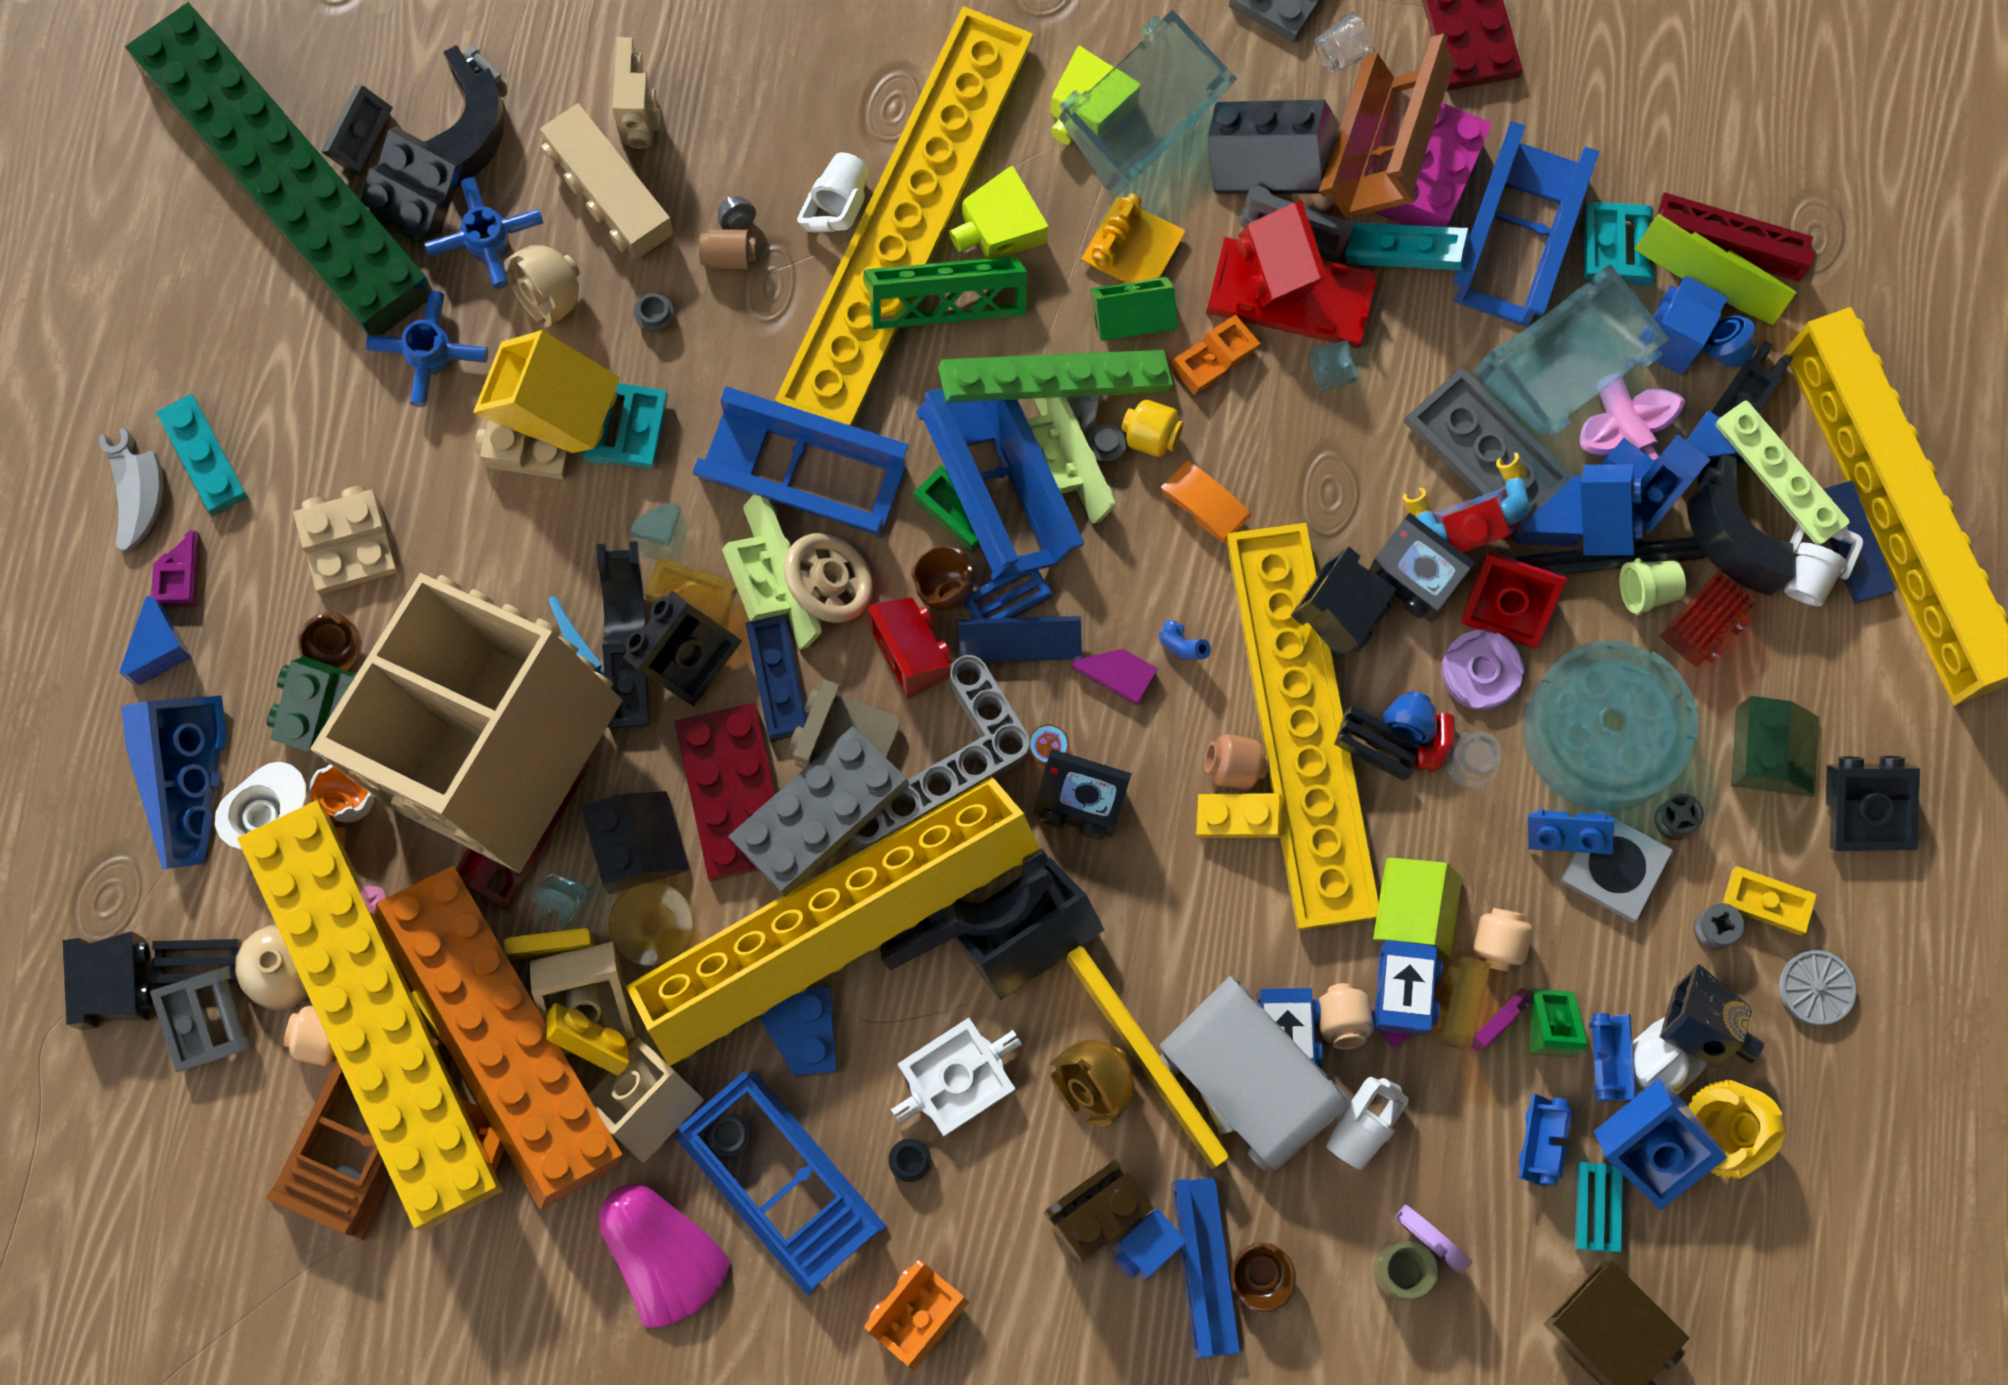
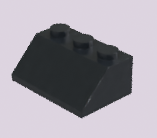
M1326 100L1216 102L1208 133L1214 192L1216 194H1248L1251 187L1262 186L1268 189L1271 194H1320L1318 191L1339 129V122Z
M1051 857L1048 858L1045 869L1052 875L1053 882L1025 920L1013 929L996 935L973 936L963 933L955 937L981 978L1000 1000L1018 991L1024 984L1045 970L1052 968L1071 951L1079 946L1086 945L1092 938L1105 930L1087 894ZM1021 877L982 903L995 901L1009 894L1019 883Z

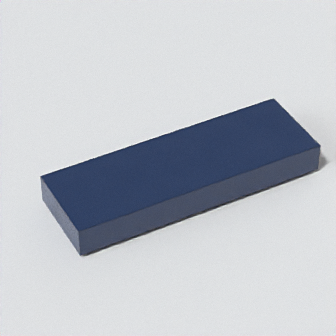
M1853 481L1824 488L1823 490L1849 519L1847 530L1858 534L1863 539V545L1848 579L1845 580L1854 605L1892 594L1896 591L1895 585ZM1832 537L1828 539L1832 550L1846 559L1852 544Z
M780 615L745 622L769 741L791 738L797 726L804 728L807 717L786 616Z
M1080 616L958 620L959 657L974 655L983 662L1082 659Z

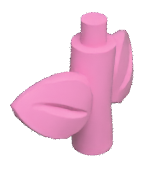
M1615 374L1604 379L1595 388L1606 412L1592 416L1584 423L1580 434L1581 448L1583 451L1591 454L1609 455L1618 443L1625 438L1656 461L1659 456L1654 446L1658 441L1652 432H1658L1672 424L1681 413L1685 400L1675 392L1658 388L1646 389L1632 400L1621 374Z

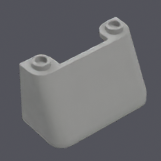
M1230 975L1159 1044L1163 1050L1160 1057L1168 1069L1176 1076L1182 1072L1252 1147L1247 1153L1263 1171L1271 1167L1277 1172L1343 1112L1352 1101L1338 1085L1327 1079L1328 1075L1306 1055L1262 1008V1005L1257 1000L1254 1001L1248 989L1235 975Z

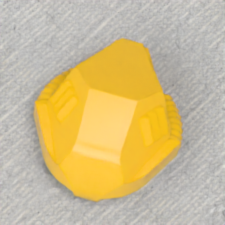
M1725 1079L1724 1081L1720 1080L1719 1083L1714 1082V1084L1711 1083L1709 1086H1705L1704 1089H1700V1092L1692 1096V1102L1688 1104L1690 1110L1727 1156L1724 1161L1711 1170L1712 1174H1716V1176L1721 1175L1722 1178L1726 1177L1728 1179L1731 1177L1732 1179H1744L1773 1160L1783 1148L1785 1140L1783 1114L1777 1103L1763 1092L1730 1079Z

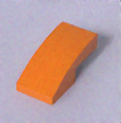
M1234 315L1207 332L1203 341L1174 358L1170 368L1195 396L1241 363L1261 343L1237 315Z
M1188 460L1161 486L1164 497L1193 515L1196 525L1224 544L1227 542V533L1237 532L1251 517L1250 511L1229 491Z

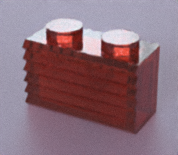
M1718 571L1659 637L1695 668L1705 660L1712 664L1728 647L1723 642V639L1730 632L1737 636L1753 619L1748 614V611L1756 604V601L1750 598L1748 593L1743 592L1742 588L1737 587L1736 583L1731 582L1729 577L1724 576L1723 572Z

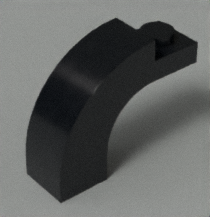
M455 45L443 51L451 73L466 96L465 109L460 119L451 128L425 142L463 162L457 187L461 185L462 180L473 178L495 155L504 133L505 111L490 68L480 71L471 55L464 57L459 47Z
M1726 454L1720 455L1700 472L1698 478L1700 491L1686 501L1691 529L1706 556L1721 572L1748 589L1771 596L1794 579L1793 543L1768 536L1750 523L1738 502L1737 458Z

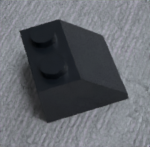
M667 791L620 794L581 806L602 885L608 894L689 871Z

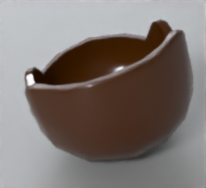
M949 545L934 547L921 555L911 572L918 597L925 606H929L930 609L937 611L955 609L970 598L976 582L973 568L966 555L961 550Z
M321 612L306 621L298 635L300 657L304 656L350 672L361 655L362 640L357 627L348 618L339 613Z
M1253 1243L1241 1250L1231 1265L1232 1289L1246 1307L1252 1311L1273 1312L1286 1305L1295 1291L1297 1278L1295 1266L1291 1258L1281 1248L1272 1243Z

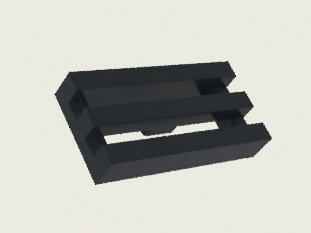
M1353 705L1345 709L1334 745L1402 781L1410 778L1412 770L1409 768L1410 765L1415 763L1417 757L1414 755V752L1419 749L1421 744L1420 741ZM1348 732L1366 741L1367 745L1376 750H1383L1400 759V763L1347 736Z
M239 939L153 941L152 950L155 953L151 966L154 967L153 975H151L150 983L153 985H171L205 974H164L165 967L230 966L232 978L228 979V983H238L235 965L236 956L241 948L242 941ZM231 950V956L165 957L166 952Z

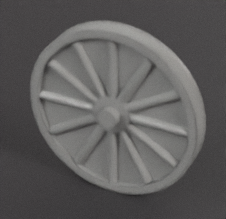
M1810 950L1800 953L1789 960L1781 972L1779 992L1783 1004L1795 1018L1806 1024L1825 1026L1835 1023L1850 1012L1856 999V982L1850 968L1842 959L1832 953L1822 950Z

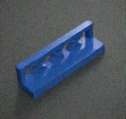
M1215 1177L1189 1180V1178L1175 1180L1171 1183L1177 1229L1187 1240L1180 1247L1195 1358L1240 1353Z

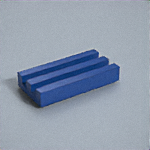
M1036 570L992 581L973 591L970 598L963 605L968 609L972 619H984L983 617L1039 588L1040 591L988 619L1015 618L1052 598V592L1040 572ZM1029 574L1033 578L980 608H977L975 604Z

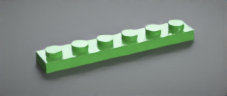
M1164 350L942 359L938 366L946 403L1168 392L1173 386Z

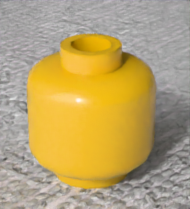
M1143 400L1137 405L1135 410L1131 408L1127 410L1121 430L1127 432V443L1131 449L1155 457H1161L1168 451H1175L1184 423L1179 420L1178 412L1175 408L1151 400Z

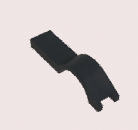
M637 541L629 542V550L606 551L604 543L596 544L597 566L600 574L604 611V638L602 643L604 676L613 682L611 689L623 700L607 728L650 726L647 676L623 658L627 652L626 642L629 636L637 630L642 631L646 626L639 545Z
M1040 849L1022 858L1024 870L1021 879L1009 894L995 901L985 903L965 902L958 899L951 906L940 909L921 920L915 927L904 930L882 943L880 952L884 964L891 971L963 933L973 936H988L1013 929L1028 917L1053 882L1052 875L1045 869V864L1048 862V856L1045 851Z

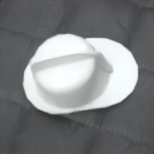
M283 762L269 763L255 771L220 802L215 813V827L219 837L229 846L241 849L237 837L303 807L306 800V783L302 773L293 765Z
M1665 1017L1653 1023L1633 1041L1636 1096L1658 1078L1678 1095L1701 1074L1707 1065L1706 1062L1659 1037Z

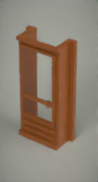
M1444 33L1430 37L1421 68L1414 72L1394 77L1378 53L1364 57L1318 191L1322 197L1329 195L1347 219L1415 202L1416 193L1414 188L1451 72L1456 70L1458 66L1445 47L1448 38ZM1414 88L1396 144L1378 148L1395 94ZM1393 152L1387 171L1369 175L1375 157L1380 158L1385 154Z
M432 1038L447 1069L452 1056L445 1047V1044ZM337 1060L273 1189H270L266 1199L342 1234L363 1240L392 1179L371 1134L363 1135L329 1120L347 1083ZM325 1125L360 1140L361 1144L365 1147H375L359 1181L309 1159Z

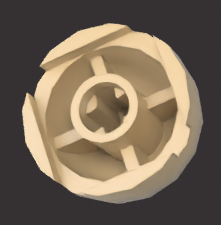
M531 245L504 260L506 275L513 272L517 283L511 286L515 295L526 311L537 322L543 318L546 319L544 327L548 328L573 310L579 297L577 276L580 275V271L575 261L569 255L563 257L561 253L553 248L544 245Z
M269 925L255 931L243 942L236 956L235 974L241 990L254 1003L270 1010H290L309 998L276 925Z

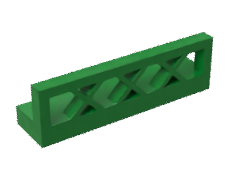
M1016 256L864 270V286L870 294V325L873 330L1026 315L1027 270ZM1015 287V304L998 305L993 300L1003 288ZM967 291H975L981 296L971 308L961 309L954 303ZM936 294L943 300L933 312H922L916 307L926 295ZM898 298L905 304L895 315L881 316V299Z

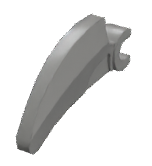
M125 428L119 429L121 441L118 445L112 446L111 439L104 434L99 436V445L109 457L116 485L119 510L115 543L119 550L126 553L133 551L150 532L161 508L164 487L163 472L158 455L153 451L134 455L132 451L135 444L134 437Z

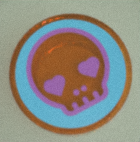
M1052 724L1037 727L1029 737L1028 753L1031 759L1036 764L1046 767L1051 748L1064 753H1068L1069 750L1067 734L1060 727Z

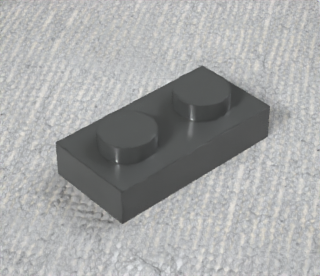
M363 85L354 86L321 152L350 173H360L393 107Z

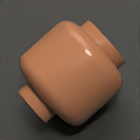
M1223 734L1216 741H1212L1208 745L1204 758V770L1206 773H1209L1210 779L1217 786L1249 791L1258 780L1265 778L1268 770V757L1263 755L1262 746L1258 740L1233 734Z

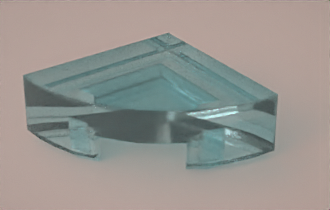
M663 504L658 508L648 511L643 516H639L631 526L630 535L670 546L681 512L680 505Z

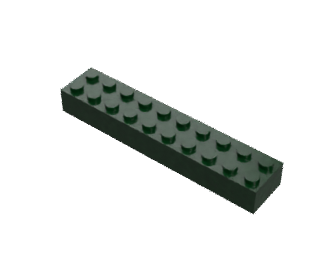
M189 2L125 46L139 71L366 336H382L427 302L429 291L433 290L424 273Z

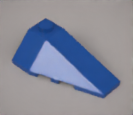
M222 695L145 701L121 706L127 753L162 869L205 864L213 814L210 812L213 788H218L220 774L216 773L219 753L225 749L227 738Z

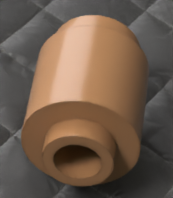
M710 229L709 233L700 234V264L710 265L711 269H749L750 261H757V239L750 238L749 230Z

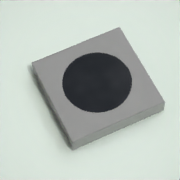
M1598 810L1595 814H1602L1603 811ZM1615 819L1613 854L1574 852L1559 883L1634 923L1637 921L1672 849Z

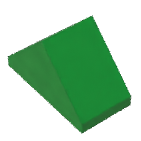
M1532 989L1530 1054L1574 1057L1586 1051L1588 1043L1575 993L1572 991Z

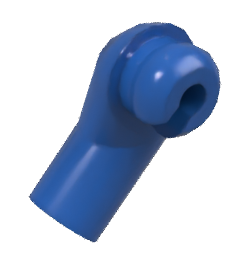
M1168 620L1163 624V631L1159 632L1160 643L1180 659L1200 660L1209 657L1211 646L1207 640H1187L1183 638L1182 635L1185 628L1183 624L1177 625V621Z

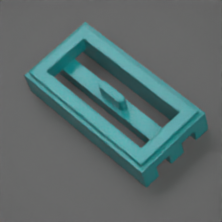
M1589 1162L1577 1163L1576 1250L1621 1252L1623 1174L1614 1165L1590 1164ZM1588 1173H1595L1593 1242L1587 1241ZM1605 1174L1610 1175L1608 1243H1604Z

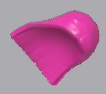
M625 1184L610 1192L600 1206L599 1227L601 1234L619 1266L644 1327H665L673 1322L675 1323L687 1318V1315H693L702 1309V1306L706 1305L709 1299L717 1293V1289L722 1286L723 1280L728 1275L727 1271L730 1265V1260L725 1252L706 1232L652 1189L640 1184Z

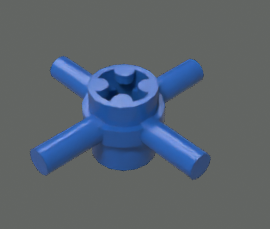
M466 178L461 181V186L469 211L463 217L460 232L425 242V246L430 258L466 247L475 258L486 263L493 288L501 289L509 284L501 260L509 247V234L544 224L539 209L503 219L496 211L484 206L476 179ZM482 234H489V237L481 239Z
M429 291L424 320H416L410 323L404 329L402 338L368 335L366 339V349L368 351L404 354L408 364L415 369L410 404L415 407L426 406L431 374L443 371L448 366L450 359L486 363L488 360V347L451 343L446 332L439 328L445 296L440 291ZM428 342H434L433 349L427 351L429 348Z

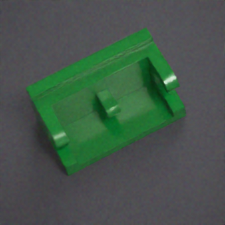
M1168 277L1090 289L1095 328L1098 329L1101 341L1178 329L1175 289Z

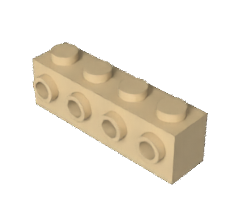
M579 103L540 128L544 144L540 146L542 152L553 166L559 163L566 173L563 174V177L571 190L576 195L582 192L587 198L586 206L598 223L605 221L610 227L609 236L621 252L627 249L633 258L637 260L674 235L668 214Z

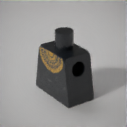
M1697 964L1673 988L1659 1036L1664 1041L1713 1067L1722 1066L1733 1054L1738 1055L1748 1063H1752L1758 1058L1764 1048V1042L1747 1031L1752 1013L1750 1006L1701 965Z

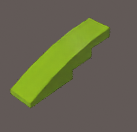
M1659 213L1634 248L1637 252L1678 277L1684 279L1685 276L1696 280L1728 298L1726 300L1727 304L1772 326L1796 294L1795 290L1732 250H1729L1727 253L1698 233L1694 232L1691 235Z

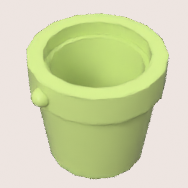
M1636 558L1635 561L1625 563L1620 571L1619 584L1623 602L1627 609L1636 615H1641L1655 607L1679 601L1684 597L1686 590L1685 575L1680 564L1676 561L1644 562L1640 558Z

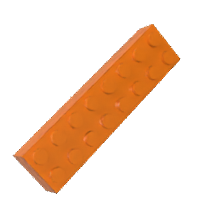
M451 866L376 902V918L396 960L538 1208L542 1210L616 1169L623 1154L561 1048L547 1040L544 1019L455 867Z

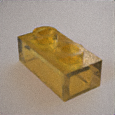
M658 557L644 592L647 602L654 604L659 598L668 597L673 590L724 627L737 594V587L735 582Z
M1461 956L1454 962V965H1447L1442 980V989L1447 990L1444 1006L1440 1005L1437 1026H1432V1029L1438 1031L1436 1043L1465 1050L1472 1045L1491 963Z

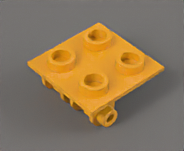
M1129 193L1127 197L1122 198L1117 196L1082 256L1081 261L1124 283L1160 278L1186 230L1142 209V199L1136 194Z

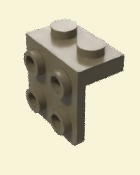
M824 679L819 690L812 689L805 706V712L810 714L804 728L797 726L789 749L794 751L795 766L805 769L848 729L854 726L887 759L900 722L895 715L841 696L839 684Z

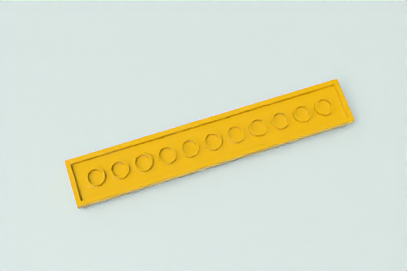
M962 7L774 400L775 402L850 426L854 425L899 328L872 329L870 325V294L864 286V270L929 264L1033 42V33L967 7ZM898 298L881 299V316L895 315L905 304Z

